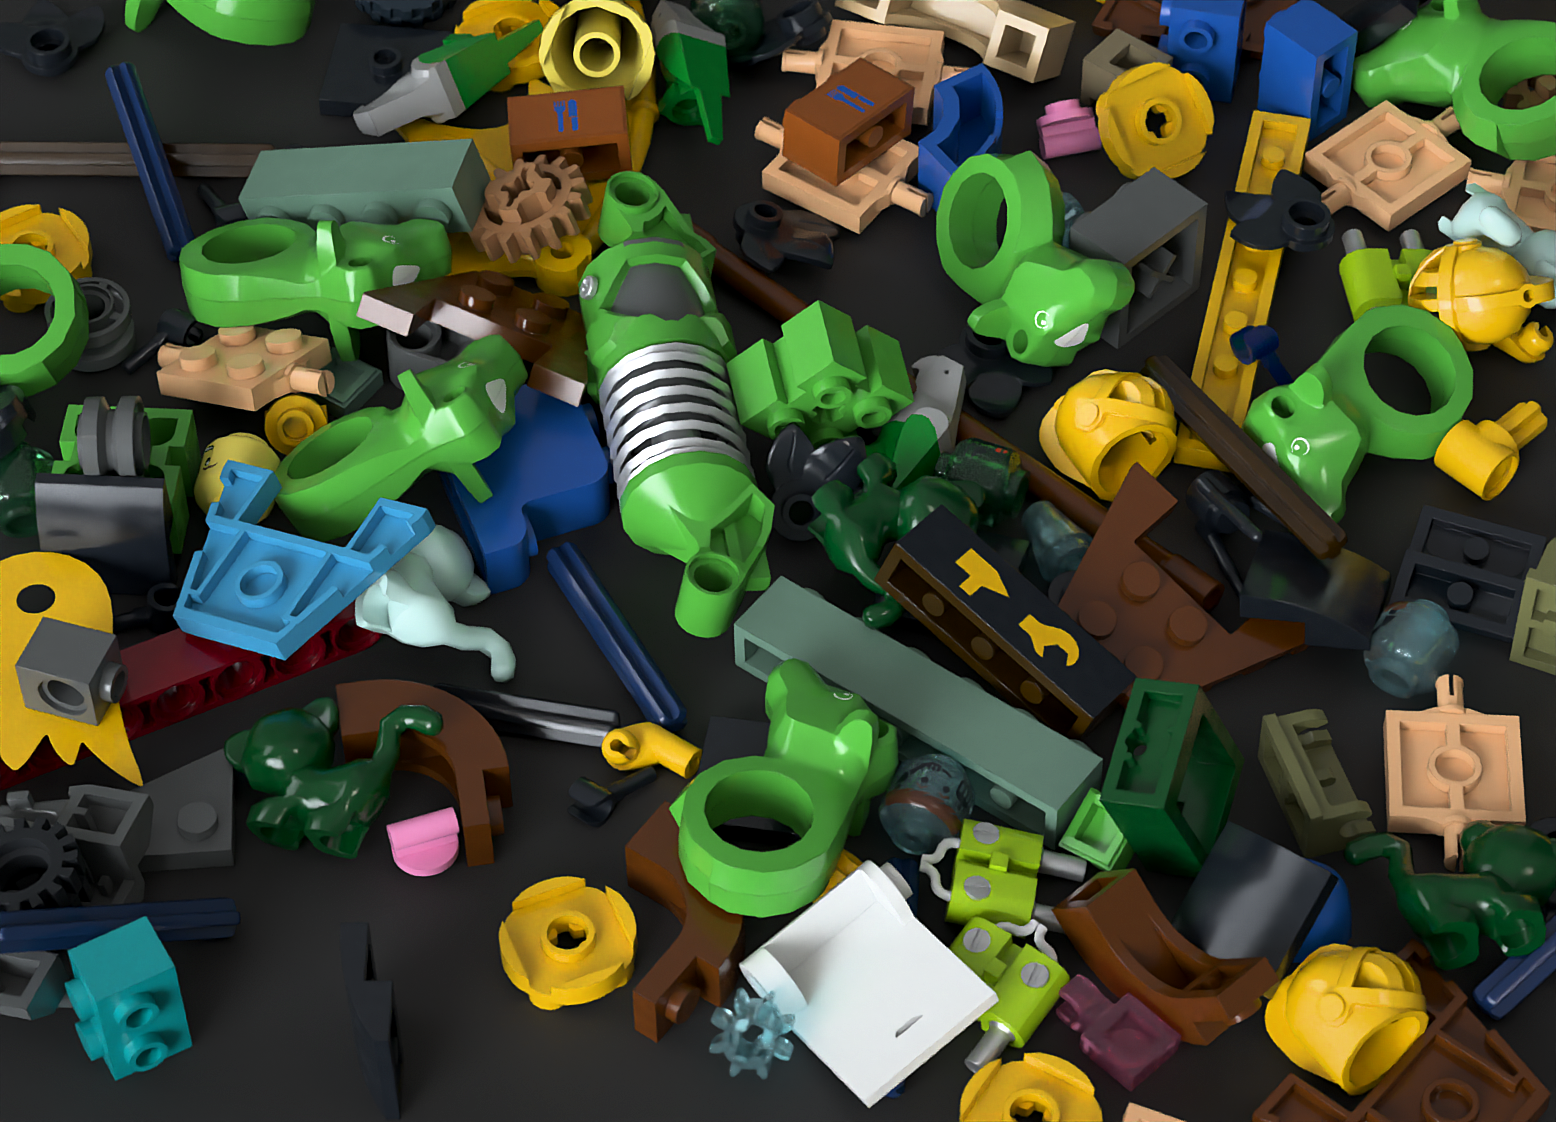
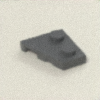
M224 748L145 783L141 787L130 790L132 792L149 794L154 804L150 845L138 864L140 872L235 866L236 769L226 759Z

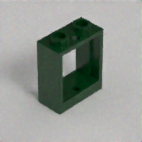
M1135 678L1099 801L1147 871L1197 877L1227 824L1245 761L1200 685ZM1138 746H1147L1146 751L1142 755H1133L1135 748ZM1178 806H1184L1182 813L1178 809Z

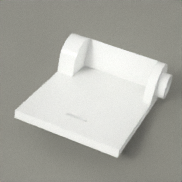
M866 860L739 964L742 973L762 1000L868 1108L873 1106L999 1001L996 993L914 917L906 902V899L913 892L902 875L888 862L879 868L870 860Z

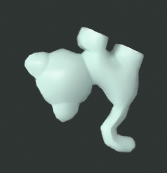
M1476 183L1466 184V192L1472 196L1461 206L1453 221L1445 216L1440 218L1438 222L1439 230L1454 241L1477 238L1478 241H1482V246L1499 248L1512 255L1527 269L1528 275L1553 278L1555 299L1538 304L1546 309H1556V231L1544 229L1534 232L1509 209L1507 203L1501 197L1486 191Z
M436 525L424 540L355 600L357 626L373 632L387 634L401 643L424 648L447 645L459 650L481 651L491 658V676L496 682L506 683L514 678L516 658L508 641L491 628L468 626L456 622L454 608L448 601H453L463 607L471 606L488 598L491 591L486 582L474 573L473 558L463 539L457 533L441 525Z

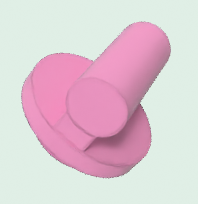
M1078 99L1049 104L1045 107L1046 116L1036 120L1040 136V152L1044 160L1101 149L1099 129L1095 125L1093 108H1080Z
M453 807L387 825L393 859L399 868L409 874L416 876L436 875L448 869L458 856L459 840L457 833H459V825Z

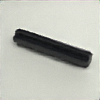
M437 683L433 686L460 698L472 706L488 721L495 731L602 748V742L607 733L621 728L620 713L611 709L446 683Z

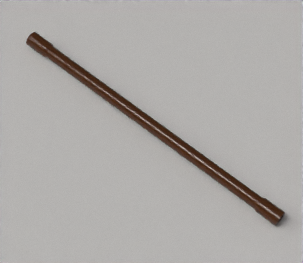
M692 221L694 233L705 238L716 248L712 275L783 324L810 306L718 243L712 234ZM907 372L911 390L914 394L917 389L916 377ZM961 409L956 436L957 444L966 449L972 443H975V445L967 450L972 454L977 447L983 446L981 448H984L987 453L978 454L976 452V457L1092 537L1095 536L1109 509ZM997 448H1005L1008 452L998 455L1000 452L995 450ZM1147 535L1136 544L1208 614L1218 605L1225 589L1224 584L1183 556L1171 553Z

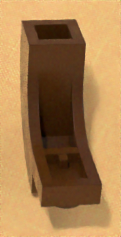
M378 679L335 684L346 763L360 758H372L377 745L380 720L398 706L427 705L442 714L444 729L440 734L430 736L409 728L400 736V757L394 770L422 773L443 784L452 793L459 806L468 867L495 863L492 836L505 835L501 808L513 807L506 752L500 738L488 721L460 698L441 689L421 683Z
M666 800L625 845L628 886L666 907L678 918L683 926L675 942L632 990L635 1030L657 1043L674 1023L678 1025L683 1024L691 1016L700 997L719 1008L723 1006L738 982L741 973L739 964L744 961L746 951L745 915L727 912L711 903L687 881L679 859L680 828L669 810L672 804Z
M1135 868L1099 872L1052 909L1053 914L1077 952L1112 993L1147 1023L1187 1043L1207 1046L1231 1025L1239 1023L1254 1014L1262 1005L1259 997L1280 981L1266 957L1222 959L1209 955L1191 944L1171 925L1161 912Z

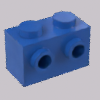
M1162 0L1159 25L1169 26V34H1161L1158 50L1173 57L1172 68H1176L1182 74L1189 73L1195 77L1204 87L1210 100L1231 103L1241 66L1247 0Z
M1300 0L1288 9L1275 13L1266 22L1263 34L1264 47L1259 73L1260 84L1257 109L1263 112L1311 119L1308 142L1346 118L1358 31L1313 0Z

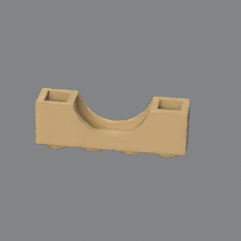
M836 0L835 6L884 25L944 31L945 37L960 42L980 54L983 58V64L1031 83L1060 75L1076 23L1073 20L1021 0Z

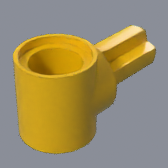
M1529 401L1528 403L1522 402L1517 404L1496 422L1483 420L1475 425L1469 420H1463L1457 423L1441 441L1435 453L1434 464L1480 498L1489 501L1498 496L1512 480L1519 465V450L1545 430L1548 418L1541 412V406L1537 402Z

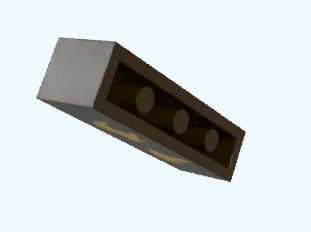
M942 504L895 543L874 578L878 585L1016 708L1028 711L1041 724L1068 739L1082 742L1114 712L1137 677L1114 654L1106 650L1071 619L1064 610L1054 604L1028 581L1017 568L1010 565L976 535L967 524L959 520Z

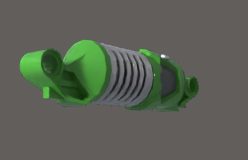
M634 171L618 172L607 181L598 224V234L601 240L611 248L604 250L587 265L578 284L579 303L588 350L584 352L587 355V392L595 404L600 405V410L603 414L604 429L607 433V446L610 448V462L613 465L614 481L617 483V498L620 502L623 529L636 545L654 554L673 556L686 563L675 607V618L686 632L694 636L704 638L717 637L726 632L730 627L747 591H766L769 588L771 575L766 557V548L771 533L775 505L758 489L754 470L750 465V452L746 447V434L743 431L742 425H740L726 363L737 356L731 325L722 313H718L711 282L716 248L705 238L694 233L690 214H680L664 190L649 176ZM632 451L637 454L635 457L630 455Z

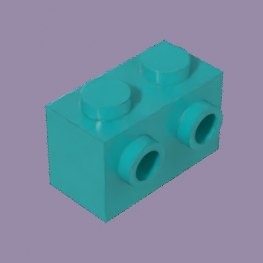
M147 916L68 950L75 979L66 982L65 988L71 1004L80 1021L75 1023L77 1033L90 1060L94 1061L103 1057L115 1081L134 1072L150 1070L159 1065L165 1058L192 1046L175 966Z

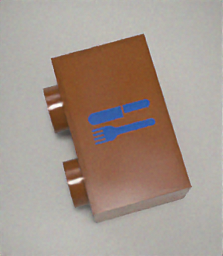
M860 57L840 72L832 74L826 82L803 98L795 100L785 109L782 121L784 128L782 156L833 186H839L911 133L915 87Z
M624 85L507 97L509 143L513 169L517 159L522 158L525 163H533L539 155H545L549 164L560 156L565 157L568 166L577 164L585 181L610 179L612 175L618 172L633 171Z

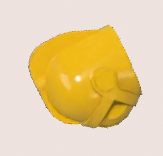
M1477 238L1455 240L1453 243L1433 250L1420 263L1410 282L1408 292V305L1426 310L1429 313L1438 312L1439 317L1436 318L1452 328L1463 344L1465 351L1485 350L1491 344L1518 332L1531 313V307L1538 303L1555 299L1553 278L1528 275L1527 269L1512 255L1499 248L1482 246V241H1478ZM1437 286V294L1426 293V287Z
M1103 369L1091 373L1070 387L1067 393L1054 403V406L1049 410L1041 423L1039 442L1047 457L1061 473L1092 489L1100 499L1113 502L1130 468L1136 462L1154 478L1158 477L1161 471L1170 463L1177 449V420L1174 417V406L1166 389L1154 379L1134 372H1118Z
M1336 943L1319 947L1306 957L1297 969L1281 982L1272 1000L1268 1001L1265 1012L1266 1029L1269 1035L1292 1062L1302 1069L1339 1084L1350 1096L1362 1095L1374 1088L1421 1034L1425 1032L1429 1019L1426 1009V997L1422 995L1420 981L1410 964L1394 953L1383 952L1376 947L1354 948Z

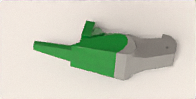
M661 0L652 15L650 28L656 54L659 58L666 83V93L658 102L659 114L665 115L670 121L680 125L704 126L707 141L719 145L723 140L722 96L730 97L725 35L710 29L685 6Z
M533 20L497 39L495 32L472 36V34L449 35L442 40L444 46L423 53L414 59L411 64V71L399 79L386 93L367 106L362 105L353 112V117L359 130H361L362 134L381 136L421 117H430L436 124L456 118L511 73L508 63L542 33L543 27L540 20Z
M944 355L927 356L919 359L911 366L913 375L917 377L915 380L917 389L913 394L914 402L893 415L882 426L876 441L865 446L867 457L873 453H884L896 463L898 476L893 483V488L897 490L904 488L923 475L940 477L955 461L956 436L967 382L964 366ZM861 481L859 486L863 487L864 482Z

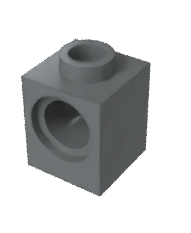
M44 616L15 665L25 708L99 726L110 704L117 703L122 698L128 681V668L122 663L116 635Z

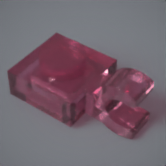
M1077 974L1059 990V995L1065 1002L1056 1009V1014L1068 1027L1082 1033L1079 1049L1130 1092L1178 1050L1181 1035L1129 992L1116 1004H1113L1089 979L1081 974Z

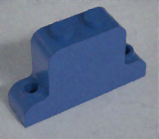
M527 384L522 385L514 398L515 425L502 437L501 444L495 452L487 458L476 462L479 471L493 493V496L482 504L466 489L456 475L437 471L481 577L491 591L490 595L516 588L527 580L530 574V557L538 555L537 541L598 524L608 516L611 508L609 484L616 482L614 481L613 465L610 462V448L608 446L601 448L597 440L600 437L599 425L590 403L576 407L530 388Z

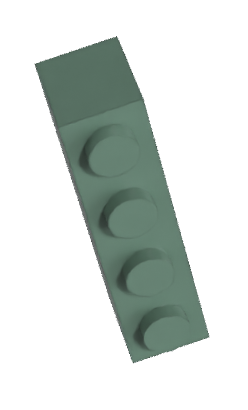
M473 139L267 150L260 152L238 200L249 220L265 217L290 219L309 225L316 233L318 222L321 220H335L340 227L342 224L350 221L398 225L413 219L436 220L444 225L446 233L472 232L486 199L484 196L485 188L491 179Z

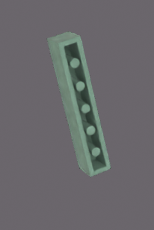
M780 576L734 623L735 665L767 683L772 669L785 660L796 658L808 662L827 685L859 694L869 709L877 715L878 719L888 722L897 728L898 760L912 768L917 767L923 762L940 764L942 766L940 772H936L938 766H936L935 771H932L933 765H931L930 769L925 766L918 770V772L942 786H948L954 793H956L961 780H964L965 774L966 782L972 789L970 802L1020 831L1043 835V844L1054 851L1059 847V842L1090 788L1092 787L1101 792L1103 758L1094 754L1087 745L1078 740L1064 737L1041 724L1028 711L1013 708L985 692L975 681L965 677L961 678L939 666L919 649L906 647L881 633L878 629L872 630L866 627L861 617H853L832 605L811 588H802L787 578ZM942 769H945L952 776V778H949V776L942 771ZM962 784V786H961V788H960V791H959L960 793H962V791H963V789H964V787H965L963 784ZM966 789V791H965V793H964V795H963L964 797H966V795H967V793H968V789Z

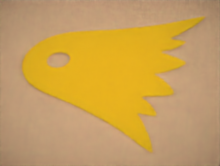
M30 552L1 560L0 757L12 770H18L28 761L44 736L48 735L52 747L68 765L75 763L80 745L84 743L94 755L117 774L140 787L143 786L140 771L125 731L119 701L110 704L99 726L25 708L15 668L18 659L43 616L113 634L111 599L105 583L98 573L85 562L65 554ZM42 584L50 587L55 592L53 605L43 612L27 613L22 611L17 605L19 593L28 586Z

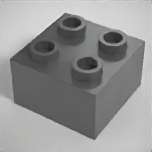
M1155 167L1134 182H1127L1122 185L1113 197L1092 212L1088 211L1080 215L1070 227L1069 249L1090 259H1104L1122 263L1129 270L1135 282L1134 293L1130 302L1122 309L1109 315L1100 336L1116 349L1122 347L1196 292L1200 287L1208 203Z

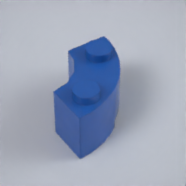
M983 63L934 85L933 132L919 141L918 189L933 194L934 199L931 207L936 212L938 211L944 186L951 175L969 157L986 153H1002V96L997 82Z

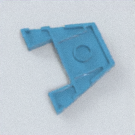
M228 460L220 475V480L224 485L219 502H211L205 519L210 530L202 551L194 552L173 617L184 633L286 660L433 531L436 524L426 508L380 497L346 547H339L261 527L256 524L280 492L282 486L272 470Z

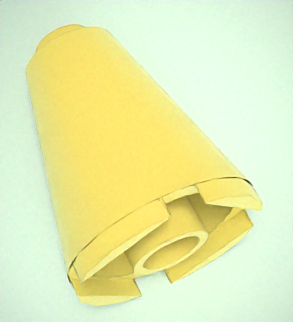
M572 0L554 12L546 23L539 43V60L543 73L554 92L624 85L625 99L629 101L641 92L651 76L655 60V44L647 22L632 6L624 1Z

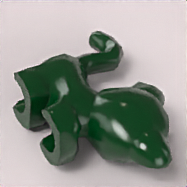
M873 453L857 467V474L864 482V486L859 492L853 494L852 489L838 479L824 484L812 496L814 506L821 512V515L808 525L807 530L823 544L827 556L838 570L853 574L867 589L883 596L885 599L883 602L864 609L862 620L866 627L875 630L891 626L908 611L874 581L881 568L877 562L881 557L884 546L889 542L901 539L941 504L959 520L967 524L976 534L980 520L979 510L986 497L984 486L970 480L950 481L945 477L923 475L904 488L897 490L893 488V483L898 476L896 463L884 453Z
M318 698L302 709L288 707L262 716L254 723L251 730H243L232 734L224 744L226 759L237 771L245 774L252 789L277 796L262 799L251 806L246 821L247 826L264 843L287 850H296L304 837L307 836L315 848L324 853L348 859L357 858L362 840L369 827L381 815L390 799L391 775L400 757V736L409 728L430 736L440 734L444 729L442 714L427 705H400L380 720L377 745L372 758H360L336 767L331 766L335 752L333 737L339 730V709L333 698Z
M1486 820L1470 822L1462 829L1459 841L1460 846L1465 852L1462 857L1464 874L1415 873L1413 848L1409 842L1388 831L1363 834L1346 843L1343 856L1350 865L1359 866L1380 857L1389 860L1388 879L1396 892L1397 907L1413 932L1423 940L1437 967L1449 970L1474 962L1479 955V934L1495 940L1506 956L1528 955L1545 943L1546 925L1540 907L1547 903L1556 890V838H1550L1542 831L1526 825L1511 823L1495 825Z

